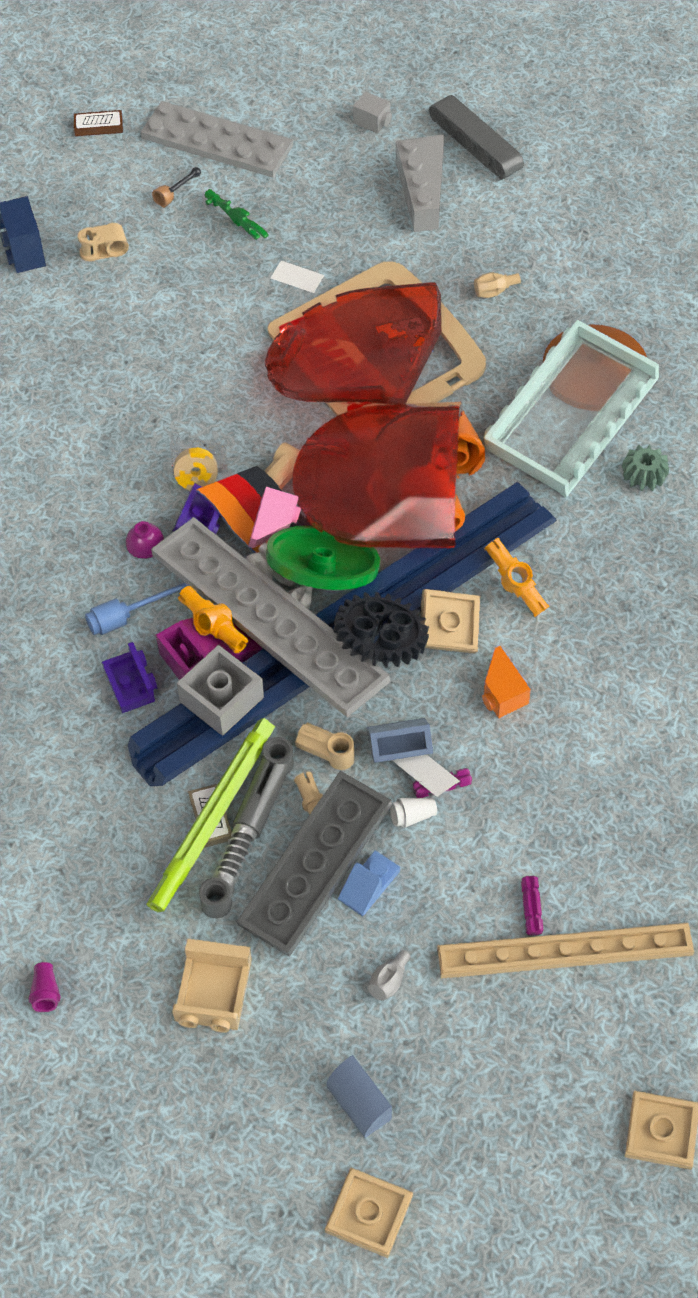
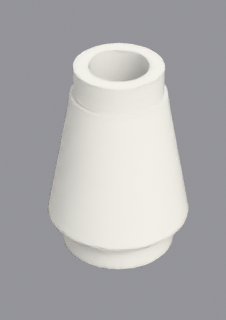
M397 798L396 802H392L390 807L391 820L396 827L406 828L437 815V806L434 798Z

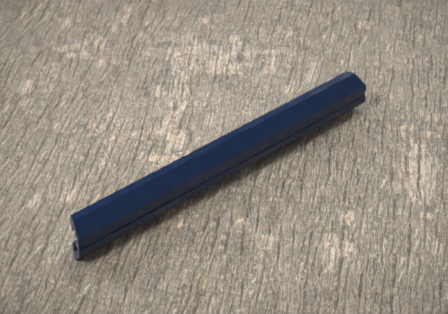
M517 481L467 514L463 525L457 531L451 533L441 531L379 572L372 582L353 589L315 615L334 630V620L339 606L344 605L346 599L352 601L353 595H357L362 599L364 592L368 593L370 597H374L375 592H378L381 598H385L387 594H390L393 601L400 597L402 605L411 603V611L420 610L421 612L422 591L424 589L452 592L495 563L484 549L488 544L494 542L495 539L500 538V541L510 553L557 520L544 506L541 507L538 502L536 503L530 496V493ZM387 616L383 625L388 623L389 616ZM379 633L377 636H375V639H374V642H373V643H375V642L377 641V639L379 638L380 633ZM262 649L244 661L243 664L262 678L264 698L222 736L180 703L130 736L128 749L132 766L150 787L163 786L310 686L268 651Z

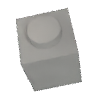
M365 91L353 105V123L378 134L383 127H387L391 122L390 101Z

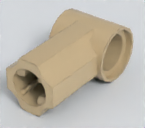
M284 442L276 450L273 462L266 468L265 472L282 490L294 475H301L302 472L300 471L306 469L310 457L303 451Z
M308 722L303 724L298 731L295 741L297 748L329 761L330 765L337 770H346L354 764V742L347 733L339 732L334 734ZM339 750L346 751L344 753H337Z

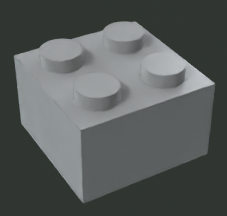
M219 645L177 682L179 701L222 736L264 698L262 678Z

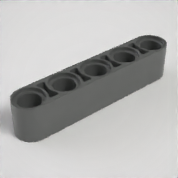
M449 95L429 107V114L432 120L437 122L436 124L467 149L492 173L499 176L500 180L523 168L524 161L521 154L455 96Z

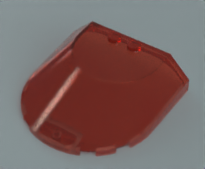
M435 282L362 288L335 295L336 302L324 307L319 302L303 311L304 319L295 326L289 322L276 336L268 349L265 358V367L268 371L267 377L275 390L288 398L304 402L365 405L406 404L442 332L441 293Z
M462 402L365 406L342 413L319 427L302 446L296 458L292 475L294 495L298 496L297 505L301 507L306 520L320 533L325 531L335 536V540L358 547L455 548L456 482L460 416H462L463 412Z

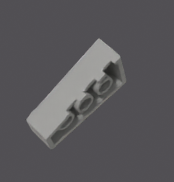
M444 134L396 141V166L414 232L439 229Z

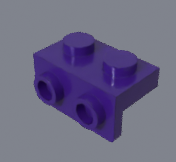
M194 483L173 527V532L194 517L216 535L220 527L216 522L218 517H222L216 508L196 491V489L201 488L200 485Z
M133 642L127 643L129 652L102 661L104 672L122 714L155 702L153 690L158 689L153 673L147 674L144 668L148 665L142 649L137 651Z

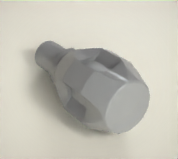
M401 950L395 959H391L389 962L378 966L373 972L368 984V991L375 999L384 1001L397 992L404 975V966L411 958L407 951Z

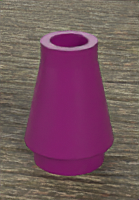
M40 962L34 966V975L28 1000L35 1011L50 1012L57 1008L61 995L54 976L53 965L48 962Z

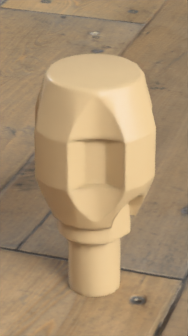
M495 272L482 274L474 280L476 295L482 298L498 296L509 286L521 283L520 275L516 273L507 276L506 274L503 275Z

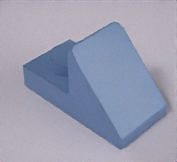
M375 850L363 865L358 862L354 865L338 900L361 916H364L398 875L400 866Z

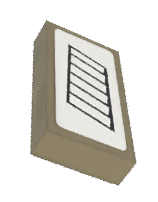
M217 784L188 791L195 819H197ZM226 812L204 848L228 842V839L232 838V831Z

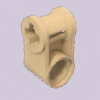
M118 223L87 227L78 233V241L81 243L80 257L85 261L90 262L122 256L129 249L124 230Z

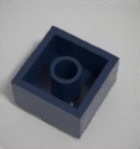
M28 196L0 202V229H4V232H0L3 248H9L5 250L8 264H14L16 273L45 267L46 262L40 233Z

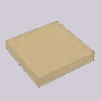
M424 589L421 600V617L426 618L425 625L429 626L427 633L429 638L425 648L477 653L480 596Z
M634 1091L625 1157L692 1170L698 1125V1102Z
M350 1168L324 1229L325 1233L388 1258L412 1200L413 1192Z

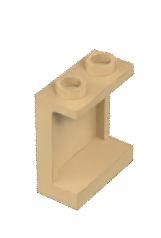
M187 938L184 972L177 1004L173 1005L172 1010L174 1021L187 1028H196L198 1025L210 1026L212 1030L222 1033L229 1032L230 1029L238 1030L252 961L250 947Z

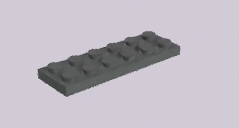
M339 771L236 921L238 926L290 957L392 806V800L346 773Z

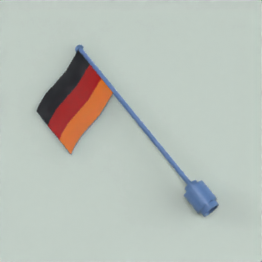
M258 466L196 489L198 493L203 495L216 508L233 533L247 546L249 545L262 495L266 487L279 491L282 490ZM299 513L297 522H291L289 527L313 525ZM259 545V546H257V547H255V548H251V547H249V548H250L254 553H258V552H260L258 549H259V547H260L261 545ZM186 583L180 584L129 606H126L125 602L120 603L115 598L93 607L89 613L85 614L88 627L93 635L98 633L103 635L127 625V618H130L129 611L176 593L188 585Z

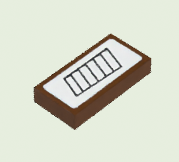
M122 110L74 113L75 137L123 133Z

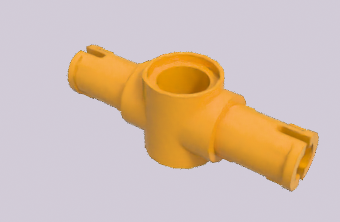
M500 538L495 539L494 542H491L484 548L499 567L497 571L502 576L501 584L503 588L510 593H514L517 598L521 597L534 617L550 607L534 587L536 583L532 579L531 567L527 563L519 562L516 557L513 558L500 541ZM511 572L518 573L522 578V583L515 582L512 579Z
M186 586L179 593L181 596H178V600L192 611L193 623L198 633L205 636L212 634L215 638L223 640L234 653H239L245 649L247 645L245 643H248V639L234 628L232 614L227 605L223 603L214 605L210 600L203 599L191 586Z

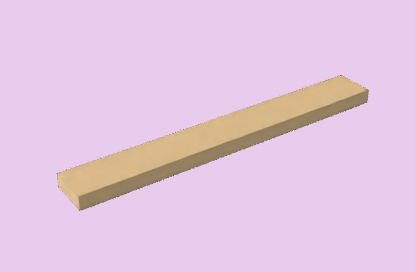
M689 923L438 945L437 947L441 979L693 956L694 954Z

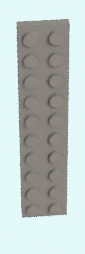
M194 517L151 549L153 557L188 586L193 587L205 600H210L214 605L219 603L227 605L232 614V622L347 718L390 683V675L377 664L373 666L370 659L361 662V655L359 654L353 657L350 656L352 649H342L343 642L336 640L337 633H334L331 627Z

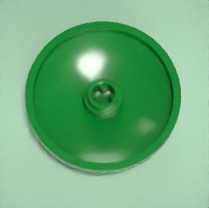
M295 526L274 533L267 542L266 560L269 566L282 577L308 587L326 590L359 588L372 582L379 572L380 555L378 551L366 540L343 530L323 526Z

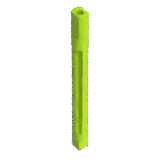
M265 718L258 720L252 731L248 733L165 869L162 879L146 903L151 910L160 913L166 909L263 751L264 744L276 727Z

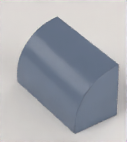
M425 718L366 727L374 763L433 754L430 724Z
M351 1055L333 1071L327 1080L326 1087L364 1138H366L392 1120V1106L356 1058Z

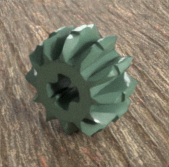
M638 444L635 450L629 449L622 463L624 480H630L631 487L637 484L640 485L641 491L645 486H648L652 491L656 485L662 486L669 474L667 455H661V448L653 450L650 444L647 448H642Z

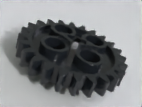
M364 592L362 599L357 595H353L352 601L346 599L344 605L339 606L334 620L333 632L337 633L336 640L343 642L342 649H352L350 656L353 657L359 654L361 655V662L371 659L373 666H376L379 661L387 668L389 662L399 667L401 661L409 665L411 658L418 660L419 654L424 653L428 642L429 634L427 633L429 626L425 625L426 618L419 617L420 610L411 611L412 604L402 605L400 597L393 601L390 594H387L385 598H381L378 592H375L374 597H370L368 593ZM389 616L388 623L383 625L385 619ZM380 633L379 638L377 639V641H376L375 643H373V642H374V639H375V636H377V635Z

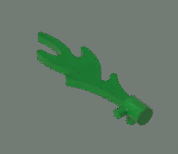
M211 189L205 192V198L208 199L205 201L207 205L213 203V206H219L238 227L241 225L254 239L257 240L260 238V235L264 239L269 236L261 226L247 218L250 215L248 211L240 207L231 208L230 200L221 199Z

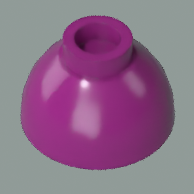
M146 521L138 522L129 530L126 536V548L134 557L141 559L153 557L151 549L164 540L163 533L154 524Z

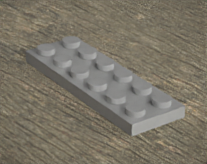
M164 101L160 102L140 132L142 139L272 178L293 147V139Z

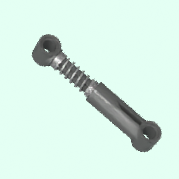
M283 737L271 738L264 744L261 761L232 823L233 832L231 833L232 838L228 839L229 845L225 846L222 859L218 862L219 867L215 869L212 878L207 879L200 886L199 896L202 911L210 918H222L230 912L232 907L231 897L236 884L235 877L240 875L238 870L243 868L241 863L246 861L244 856L249 854L247 849L252 847L250 842L260 837L286 775L293 769L292 744ZM278 755L283 756V758L281 759H274L273 757ZM216 895L222 897V899L215 902L209 900Z

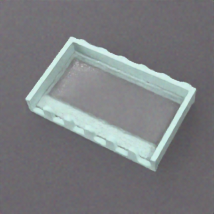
M577 320L572 327L566 328L558 345L550 348L542 365L535 367L527 384L520 386L515 394V399L510 405H506L502 409L496 423L486 429L483 436L485 450L495 454L558 491L564 497H567L658 380L659 364Z

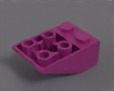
M193 618L181 620L156 634L159 654L179 680L218 645L241 663L263 648L234 623V628L248 639V643H245L247 644L245 649L239 653H234L223 640L215 638L212 634L205 636L198 633L195 629Z

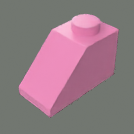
M266 487L262 495L248 547L255 548L267 542L274 533L289 528L291 522H297L301 507L296 506L298 496Z

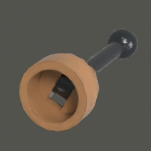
M194 167L189 175L171 188L162 185L153 190L152 197L155 203L163 208L168 206L174 199V191L193 177L200 176V168Z

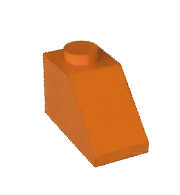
M498 646L494 650L486 676L482 700L489 711L493 710L497 717L501 718L528 705L531 689L502 647Z

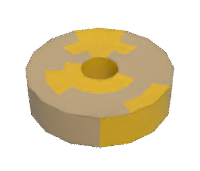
M198 447L189 448L182 451L176 457L174 477L183 488L190 490L194 483L204 487L215 482L218 475L217 461L209 451ZM194 467H197V468H199L200 470H199V471H192L191 469L194 468Z

